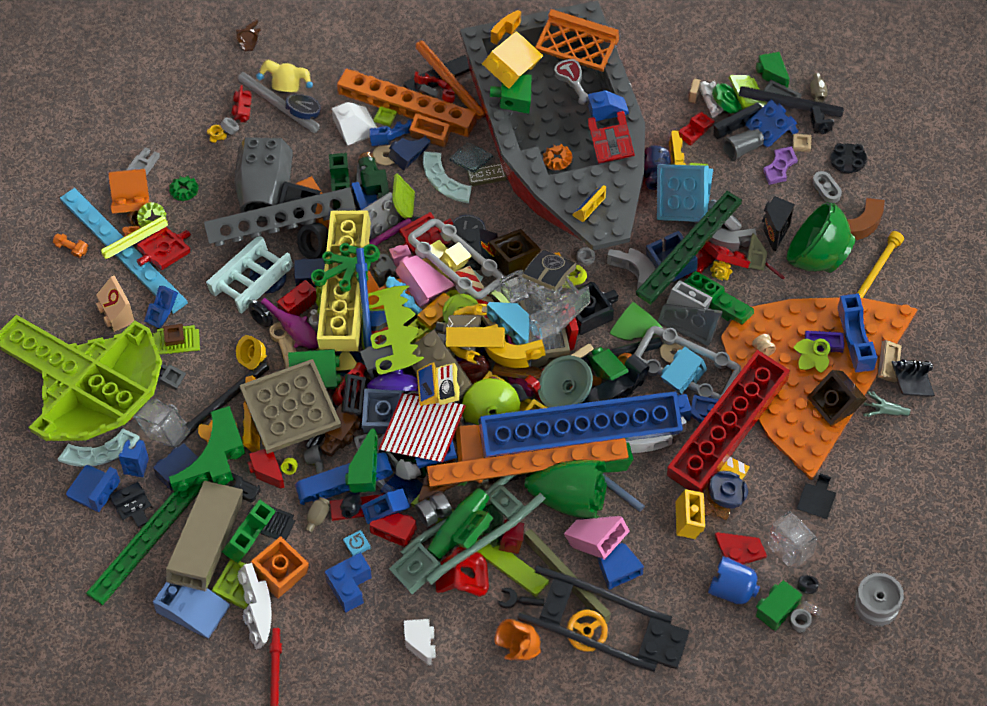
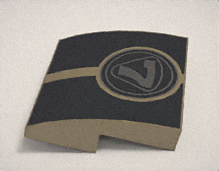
M542 250L527 266L522 277L556 291L565 284L566 276L576 269V262L547 250Z

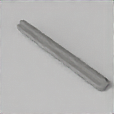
M245 72L238 76V80L311 132L316 133L320 129V125L311 118L305 120L291 115L290 110L285 108L286 101Z

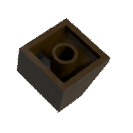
M521 228L489 241V246L499 269L508 278L523 273L531 261L541 252L540 247Z
M832 370L807 396L809 401L831 426L853 414L867 400L844 371Z

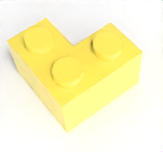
M440 240L431 244V252L454 272L463 269L471 258V255L460 243L455 244L449 249ZM422 259L450 281L452 280L429 259Z

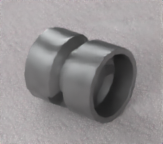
M441 491L430 496L429 501L424 499L415 504L416 512L426 527L438 522V518L443 519L452 513L451 506Z

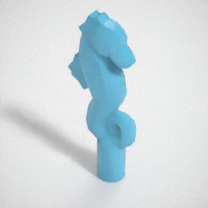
M389 276L386 281V287L388 288L406 286L405 283H400L395 277ZM407 289L404 290L400 296L407 298L408 301L403 306L410 308L418 315L422 309L415 304V299L411 295L406 294Z

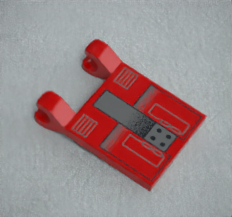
M624 111L617 112L619 125L597 129L595 117L588 118V126L598 164L635 156Z

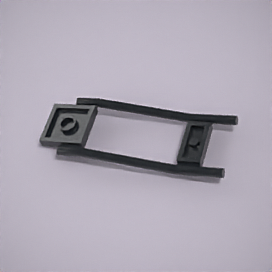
M536 565L534 573L551 578L553 581L540 619L519 612L518 621L557 633L655 672L657 664L678 670L690 630L671 625L673 616L652 610L575 577ZM573 586L650 617L638 657L560 626Z

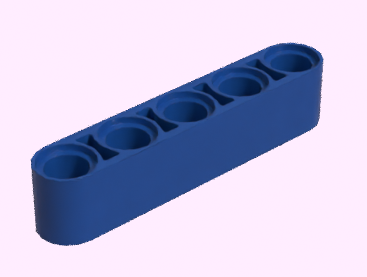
M377 453L376 481L385 479L393 473L386 453ZM350 463L298 481L295 484L300 504L305 505L306 502H314L319 497L327 499L350 491L349 486L345 483V474L349 472Z

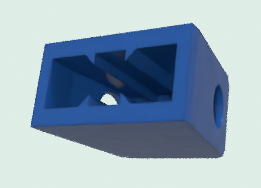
M624 543L617 545L605 559L598 557V563L608 590L643 575V564Z

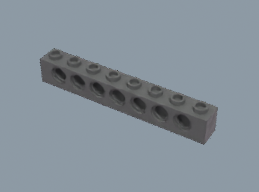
M349 187L205 221L204 224L209 244H214V247L225 245L224 241L231 239L232 243L242 241L243 236L250 235L251 238L262 236L261 232L265 231L271 234L279 232V228L287 227V230L297 228L298 223L312 224L316 223V219L323 218V221L330 220L331 211L355 210L351 188ZM338 200L340 208L337 210L331 209L330 202ZM314 204L321 205L322 212L320 214L312 212L311 208ZM297 208L304 211V216L300 219L295 218L293 215V211ZM277 213L285 214L286 220L283 223H278L275 220ZM265 217L268 220L267 225L259 227L257 225L258 218ZM242 221L249 223V229L245 232L240 231L238 227ZM229 226L231 233L228 236H223L220 233L221 227Z

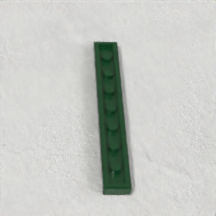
M726 191L637 289L636 296L651 305L742 204V199Z

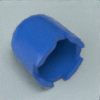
M722 556L717 567L719 568L717 572L719 573L718 578L713 577L708 593L739 605L747 603L751 597H756L760 586L756 585L758 579L756 572L739 562Z

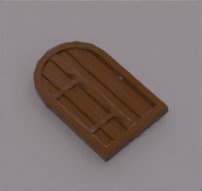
M495 363L492 374L526 379L531 375L536 379H540L543 370L534 366L509 368Z

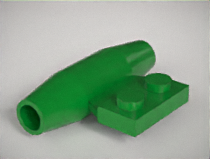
M479 488L474 490L455 508L439 528L427 549L434 558L440 560L456 545L469 549L476 543L479 535L488 528L493 517L483 511L490 499L483 490Z

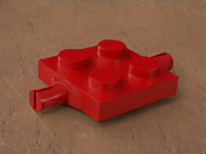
M431 212L399 229V233L405 241L403 245H408L409 250L414 255H416V248L410 244L408 236L427 221L435 219ZM450 218L443 222L445 225H453ZM433 226L416 238L419 242H427L430 245L438 240L445 246L450 244V241L442 239L441 230L436 226Z
M165 227L137 244V249L144 256L136 260L137 264L141 267L145 263L151 262L161 271L190 253V247L183 241L191 236L190 232L185 230L180 234H176Z

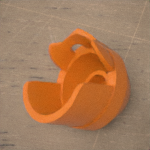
M505 619L499 625L495 634V644L510 651L504 659L531 660L541 652L540 637L532 625L520 623L512 619Z

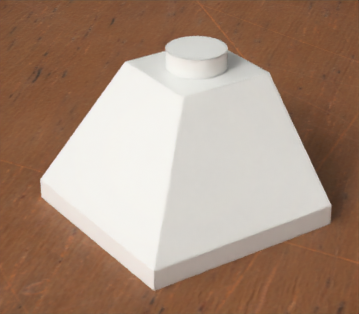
M347 102L332 108L333 121L347 146L370 138V128L377 127L364 106Z

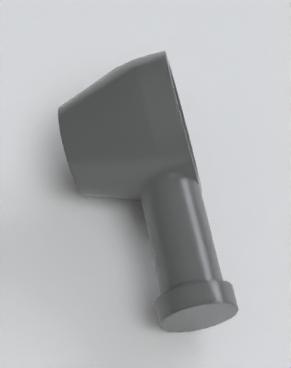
M319 444L310 447L304 452L306 463L314 464L317 474L324 472V461L320 458V455H323Z

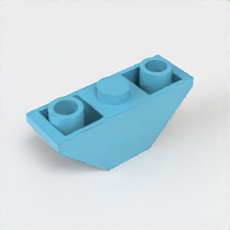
M489 302L487 304V317L491 322H495L499 327H504L505 334H508L516 345L529 343L530 315L517 303Z

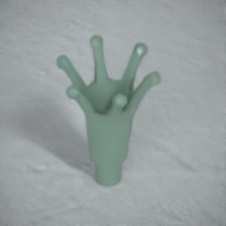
M869 391L867 394L876 400L877 403H863L865 406L876 409L875 411L864 413L863 416L871 417V415L875 414L909 416L910 414L909 408L885 401L878 397L875 392Z

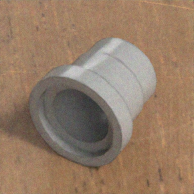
M804 609L793 611L790 618L792 628L797 632L805 631L810 626L812 620L810 613ZM795 620H803L805 624L799 625Z

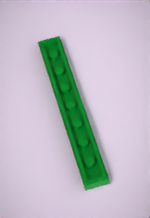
M202 485L192 486L182 492H173L86 592V595L103 606L199 494Z

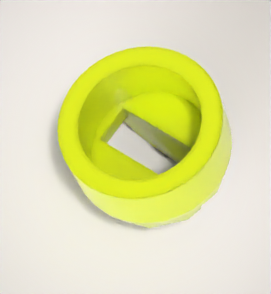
M286 458L282 462L281 470L287 475H292L296 472L298 463L294 458ZM292 464L291 471H288L289 465Z

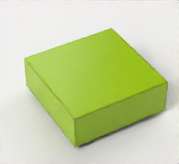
M380 106L374 117V122L390 127L397 115V111Z

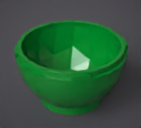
M832 202L823 203L816 208L801 225L789 245L786 256L789 264L810 272L826 271L827 273H832L848 257L855 243V236L851 234L849 222L843 211Z

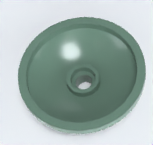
M566 355L556 358L541 373L539 379L541 388L538 390L539 397L548 408L581 404L587 398L592 388L593 375L589 365L577 356Z

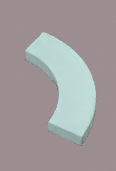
M423 151V167L430 183L443 195L459 202L469 203L472 186L461 184L446 175L441 163V153Z
M122 429L113 439L100 447H78L68 444L59 456L58 461L80 467L105 464L119 458V453H122L127 440H130L129 449H131L140 437Z

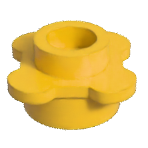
M213 125L207 130V134L210 135V142L212 143L227 138V134L224 133L221 125Z

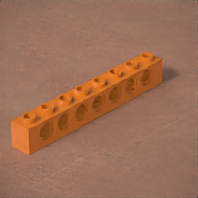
M346 69L337 83L338 94L379 108L382 106L395 110L397 114L414 119L415 114H419L450 124L451 132L467 138L476 124V112L471 109L447 103L438 98H433L421 92H415L357 71Z

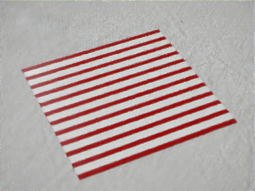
M402 393L378 450L443 462L466 405L451 402L444 405L435 403L420 406L419 396Z

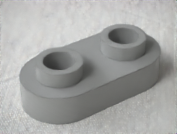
M824 171L817 172L814 175L813 186L826 202L837 203L841 198L842 191L831 175Z

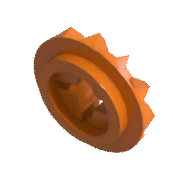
M553 144L551 148H547L546 152L543 153L544 164L551 170H562L570 165L572 152L568 146L564 147L562 144L555 146ZM555 154H556V155H559V154H560L561 158L556 157V158L554 159V155H555Z

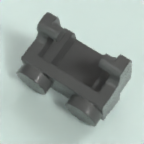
M380 254L379 262L372 269L376 276L374 280L379 288L386 285L389 276L395 277L396 275L395 270L397 267L387 254Z

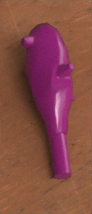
M266 298L261 301L262 305H265L278 319L286 333L295 341V348L302 346L316 350L319 347L317 333L307 322V316L301 318L278 309Z

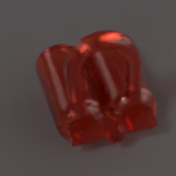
M474 356L473 360L477 362L476 364L465 359L458 361L472 384L482 380L490 371V363L486 356Z

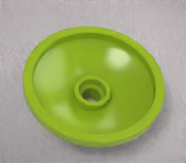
M487 378L474 383L466 391L462 399V405H466L462 414L465 422L479 425L478 420L481 416L520 411V399L516 390L509 383L501 379ZM491 409L496 410V412L493 414L489 413Z

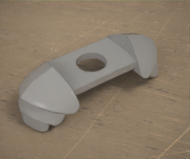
M385 434L378 439V449ZM378 450L377 453L387 454L389 462L396 469L398 477L411 481V479L421 475L417 464L404 462L403 459L398 462L391 452Z

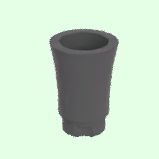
M754 129L735 136L725 137L722 141L723 150L731 161H735L744 154L763 145L764 136L759 129Z

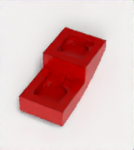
M700 112L690 119L688 125L679 130V138H682V141L691 146L714 125L715 121Z

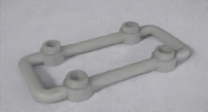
M431 219L409 234L408 241L416 248V255L421 259H429L456 283L458 293H468L474 299L479 300L504 283V275L497 270V263L494 260L483 258L456 234L457 230L453 225H445L439 219ZM433 226H436L441 230V237L444 241L452 240L456 244L460 243L471 257L482 266V273L488 277L493 275L496 280L477 292L472 288V281L469 278L457 275L431 252V245L429 243L419 242L416 238Z
M657 326L650 327L634 353L650 367L648 375L656 376L659 374L662 376L661 373L664 368L661 367L658 360L650 359L647 361L641 358L653 334H657L662 337L665 344H679L713 360L715 366L720 369L726 367L733 369L734 371L722 394L714 392L712 386L708 383L699 385L691 382L687 387L697 392L698 396L718 400L741 371L740 365L730 360L726 352L714 353L678 336L677 331L673 328H666L664 330Z

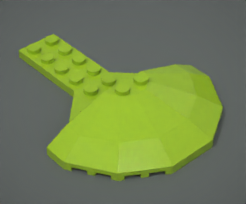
M15 315L0 330V350L42 374V414L29 426V429L45 441H86L123 426L155 393L162 359L150 328L135 320L121 334L114 335V338L105 340L103 337L88 340V343L77 345V343L67 344L18 315Z

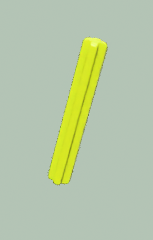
M162 216L101 249L103 257L108 259L168 225L167 220Z

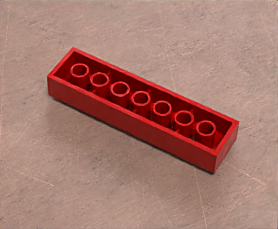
M757 350L668 465L667 476L687 490L703 493L708 487L711 478L721 470L786 384L790 370Z

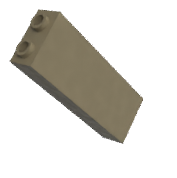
M208 481L203 482L166 568V582L202 591L207 590L243 500V489Z

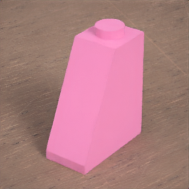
M417 255L411 258L407 256L400 260V265L395 270L402 282L409 286L407 289L419 307L433 302L443 292L447 293L455 286L452 281Z
M615 516L576 520L564 535L570 546L574 549L605 559L630 531L623 518Z

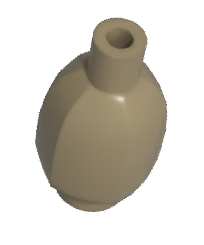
M814 73L813 80L810 82L811 96L815 101L823 102L828 94L825 81L820 78V74Z
M319 497L318 500L312 503L307 514L308 524L305 528L306 531L312 533L315 526L321 525L330 510V502L327 499Z

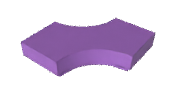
M792 146L774 150L775 159L773 163L763 168L769 185L786 181L787 169L797 163L798 160Z

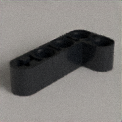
M633 354L624 364L629 371L628 373L612 381L607 380L591 389L587 398L582 403L629 397L638 386L643 385L650 367Z

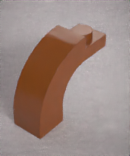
M866 198L863 214L855 219H847L851 234L855 236V240L869 236L878 228L882 219L885 200Z

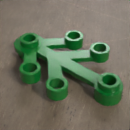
M343 243L339 247L341 255L333 254L330 251L325 252L322 255L325 264L329 265L336 262L340 263V265L328 271L322 269L314 270L311 274L313 284L321 287L325 285L327 279L346 271L343 279L339 282L341 291L348 292L351 289L350 281L356 268L357 256L354 258L346 256L350 254L356 255V248L359 247ZM373 244L363 247L368 270L371 263L377 261L380 257V250ZM366 271V279L368 281V271ZM357 272L356 278H357V281L359 282V276H358V272Z

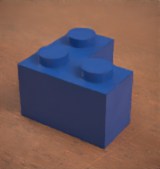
M361 552L325 570L326 581L345 613L363 604V596L357 585L372 577L371 569Z

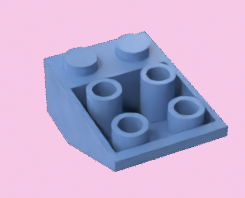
M168 582L165 583L153 601L156 613L207 639L210 638L230 607L229 603L208 588L206 591Z

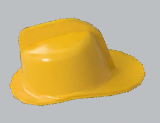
M245 335L238 341L236 346V358L241 365L254 370L267 357L266 347L260 340Z

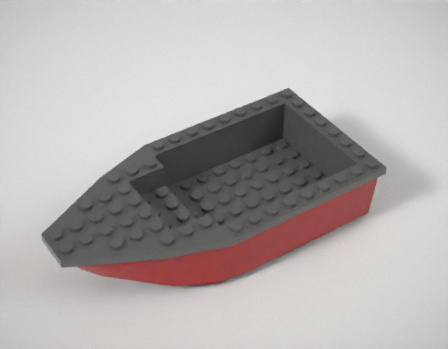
M598 0L554 9L608 26ZM550 10L521 16V23L515 32L517 31L535 48L549 19L548 14ZM499 21L460 29V35L468 57L469 71L502 168L514 193L538 216L583 241L592 250L630 242L644 175L645 121L616 46H614L603 72L580 65L582 70L580 85L587 94L606 90L625 99L629 114L625 115L635 156L598 164L588 126V118H591L588 101L584 105L579 104V96L575 89L570 87L567 82L557 79L554 74L555 66L564 61V59L540 52L543 57L533 69H528L523 74L532 75L529 114L503 109L500 107L499 97H490V86H501V81L486 69L482 63L511 34L505 33L496 45L491 42V30ZM553 25L549 28L550 34L560 31L558 27ZM572 31L565 33L567 39L577 36ZM562 35L553 38L555 44L565 41ZM587 36L582 38V41L586 45L593 42V39ZM547 40L542 44V47L545 48L553 46L551 40ZM579 40L570 43L572 49L582 46ZM602 42L598 45L601 50L609 47L610 43ZM567 45L558 48L561 53L570 51ZM596 45L587 49L589 55L599 52ZM584 50L575 53L577 58L586 57ZM600 55L593 58L592 61L601 65L603 59ZM617 117L596 121L597 129L619 125ZM553 144L555 146L560 144L564 147L568 146L572 152L570 165L562 170H551L544 164L543 153L546 152L547 148H551ZM556 154L554 155V159H555L556 157L561 158L560 154H559V155H556ZM603 185L606 186V198L585 221L581 222L572 216L594 190Z

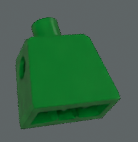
M521 75L510 89L502 82L501 86H490V97H499L500 107L503 109L529 114L532 75Z

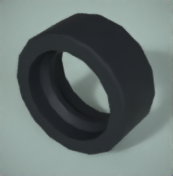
M312 223L302 226L297 235L298 248L307 259L322 258V255L326 252L329 232L326 226L321 223ZM312 231L315 232L319 241L317 251L311 245L310 235Z

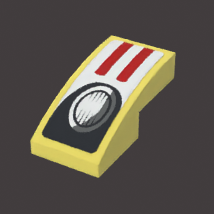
M455 363L436 368V385L440 405L459 400L460 387L457 383V366Z

